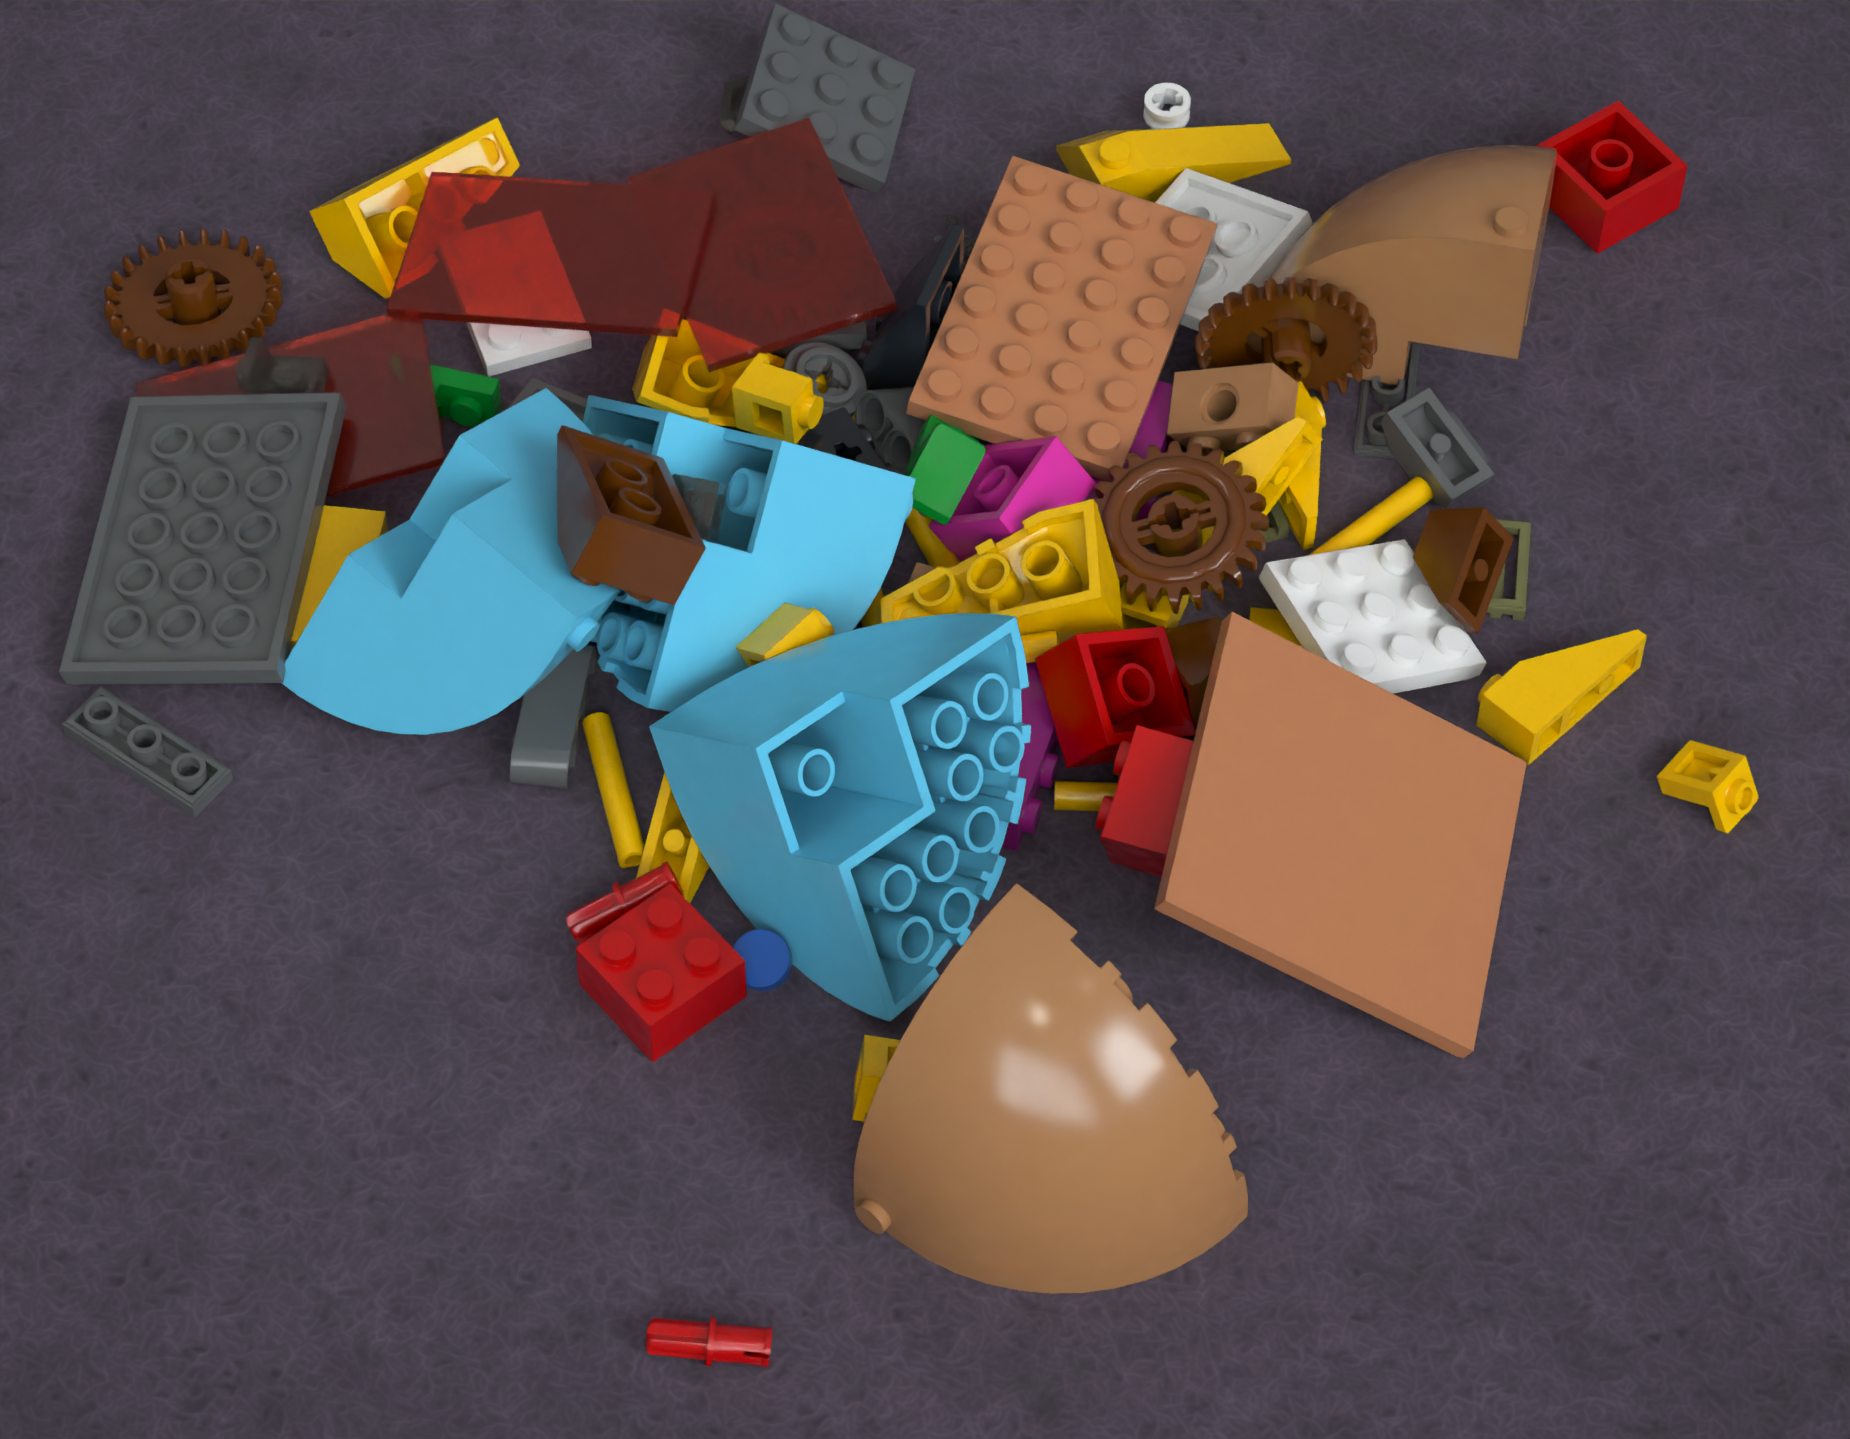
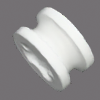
M1160 83L1149 88L1144 98L1143 118L1146 124L1152 129L1185 127L1190 118L1191 97L1188 91L1174 83ZM1164 104L1174 105L1170 108V111L1160 110L1164 107Z

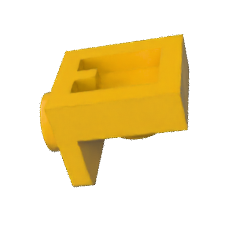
M1689 740L1656 776L1662 794L1709 807L1715 828L1724 833H1729L1758 800V792L1745 755Z

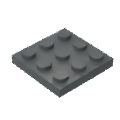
M775 3L765 21L734 130L864 190L878 193L886 182L915 68Z

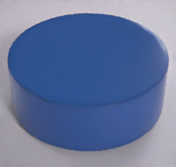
M766 929L752 930L742 935L734 944L733 949L745 960L747 988L760 992L771 991L781 986L787 980L792 969V955L787 944L778 934Z

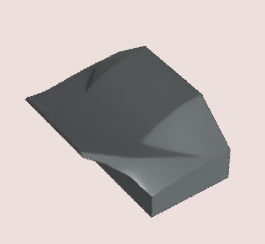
M1430 387L1388 411L1381 421L1391 454L1411 480L1418 476L1430 485L1433 492L1431 501L1445 509L1490 482L1495 475L1487 465L1488 461L1484 451L1456 414L1445 409Z

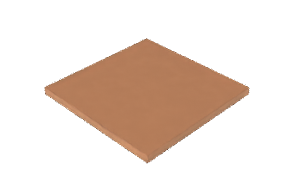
M1231 612L1221 622L1154 909L1456 1057L1465 1058L1474 1051L1527 762Z

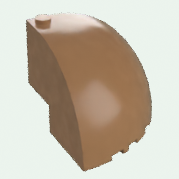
M1519 145L1472 147L1430 156L1390 170L1365 183L1330 207L1299 237L1284 256L1271 278L1277 284L1283 283L1285 277H1295L1297 283L1301 284L1307 278L1317 279L1318 287L1331 283L1338 286V293L1343 291L1350 292L1355 296L1356 302L1363 303L1368 308L1369 316L1376 322L1378 348L1377 352L1373 355L1371 369H1365L1362 365V379L1372 381L1375 375L1380 376V382L1398 385V379H1403L1405 376L1412 342L1518 359L1524 326L1527 325L1549 213L1557 149ZM1309 322L1311 340L1320 345L1324 341L1326 334L1317 325ZM1252 331L1248 335L1246 342L1254 351L1262 354L1261 336ZM1347 373V377L1353 378L1351 373Z
M1016 883L984 918L953 957L918 1009L887 1065L874 1094L858 1142L854 1165L855 1212L859 1220L872 1232L883 1234L886 1231L927 1260L954 1273L990 1285L1019 1291L1052 1294L1108 1290L1146 1281L1174 1270L1200 1256L1224 1239L1248 1216V1192L1245 1174L1236 1169L1233 1171L1229 1155L1237 1146L1232 1134L1225 1132L1221 1121L1213 1113L1219 1106L1199 1071L1189 1069L1185 1072L1170 1049L1177 1039L1164 1021L1148 1003L1142 1004L1137 1009L1132 1003L1133 997L1129 987L1120 978L1122 974L1109 960L1102 967H1098L1071 941L1078 931L1051 908Z

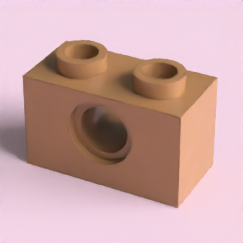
M1274 363L1175 372L1167 435L1179 442L1187 451L1193 443H1201L1203 456L1205 457L1215 449L1222 451L1239 450L1295 418L1298 382Z

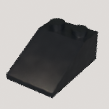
M953 224L902 280L892 302H883L877 317V333L874 340H865L857 362L865 376L867 390L915 386L963 273V226Z

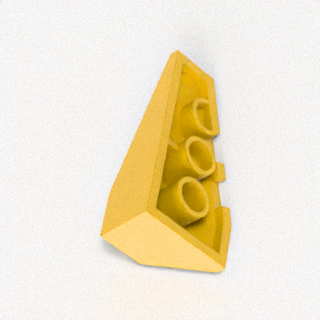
M497 117L340 194L309 212L332 260L387 299L429 277L440 264L435 258L439 252V241L464 235L467 230L462 226L463 221L474 208L488 206L519 168L520 164Z
M1269 123L1103 131L1056 145V150L1070 175L1154 203L1185 168L1231 183L1291 164L1290 156Z
M664 312L644 348L632 390L636 402L651 408L713 425L736 427L732 395L734 383L759 352L769 355V364L782 368L785 359ZM823 374L815 380L818 383L817 389L822 394L828 391L826 375ZM854 413V415L852 416V419H853V420L855 421V423H856V418H855V413Z
M1094 499L1040 511L1022 521L1024 528L1001 541L994 543L992 538L979 544L975 547L977 554L950 569L939 566L880 599L881 623L941 614L983 613L1016 616L1020 635L1057 630L1060 643L1076 634L1123 630L1119 579Z

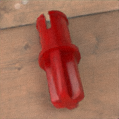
M666 861L661 866L622 886L618 881L613 883L612 891L569 912L565 917L566 923L574 939L579 944H582L668 884H671L682 896L684 892L673 869Z
M710 1316V1323L653 1318L650 1319L647 1326L645 1346L647 1353L650 1355L706 1360L705 1367H712V1361L769 1368L773 1327L766 1326L765 1328L716 1323L717 1317Z

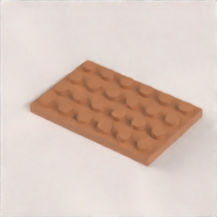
M1012 156L911 393L906 414L923 420H927L931 414L947 424L961 429L967 435L994 444L1057 436L1090 476L1112 482L1108 469L1113 465L1125 468L1126 456L1132 450L1213 242L1218 223Z

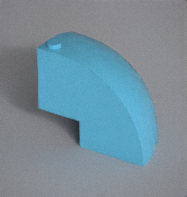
M545 388L459 435L410 520L348 554L285 661L286 672L282 684L317 708L347 722L373 730L396 734L427 735L458 730L498 714L541 682L573 649L576 652L582 650L597 633L600 627L597 621L621 591L619 588L603 583L599 586H591L576 579L570 573L558 545L557 434L561 426L564 425L593 435L587 426L561 400Z
M592 395L588 396L583 423L594 436L664 459L706 547L675 605L652 599L650 602L639 601L621 589L614 601L597 621L600 627L591 639V642L597 643V649L601 655L597 662L602 671L613 673L619 680L616 688L630 700L644 707L668 712L674 711L717 683L749 668L735 647L784 603L807 609L815 608L820 611L834 628L832 636L851 631L856 627L879 592L892 564L904 522L912 510V492L916 478L783 440L727 429L667 411Z
M941 614L891 621L830 636L794 648L742 670L692 698L649 726L667 780L686 825L708 865L738 908L756 929H766L778 934L785 941L791 952L792 964L810 980L844 1003L874 1017L890 1022L915 1002L940 976L935 968L954 944L963 946L971 934L967 927L973 919L979 900L989 901L1005 865L1006 858L1000 856L999 853L1005 839L1008 823L1018 824L1026 785V778L1018 777L1020 761L1024 754V743H1030L1031 725L1022 723L1021 689L1029 687L1025 652L1016 616L1000 614Z

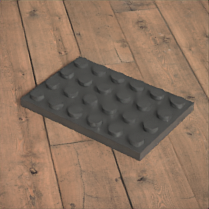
M341 393L130 397L59 673L66 685L283 683L286 672L285 661L291 651V640L308 577L347 406Z

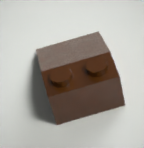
M564 425L561 426L557 434L558 545L570 573L579 581L591 586H599L603 583L622 589L639 601L650 602L652 599L675 605L706 547L664 459Z

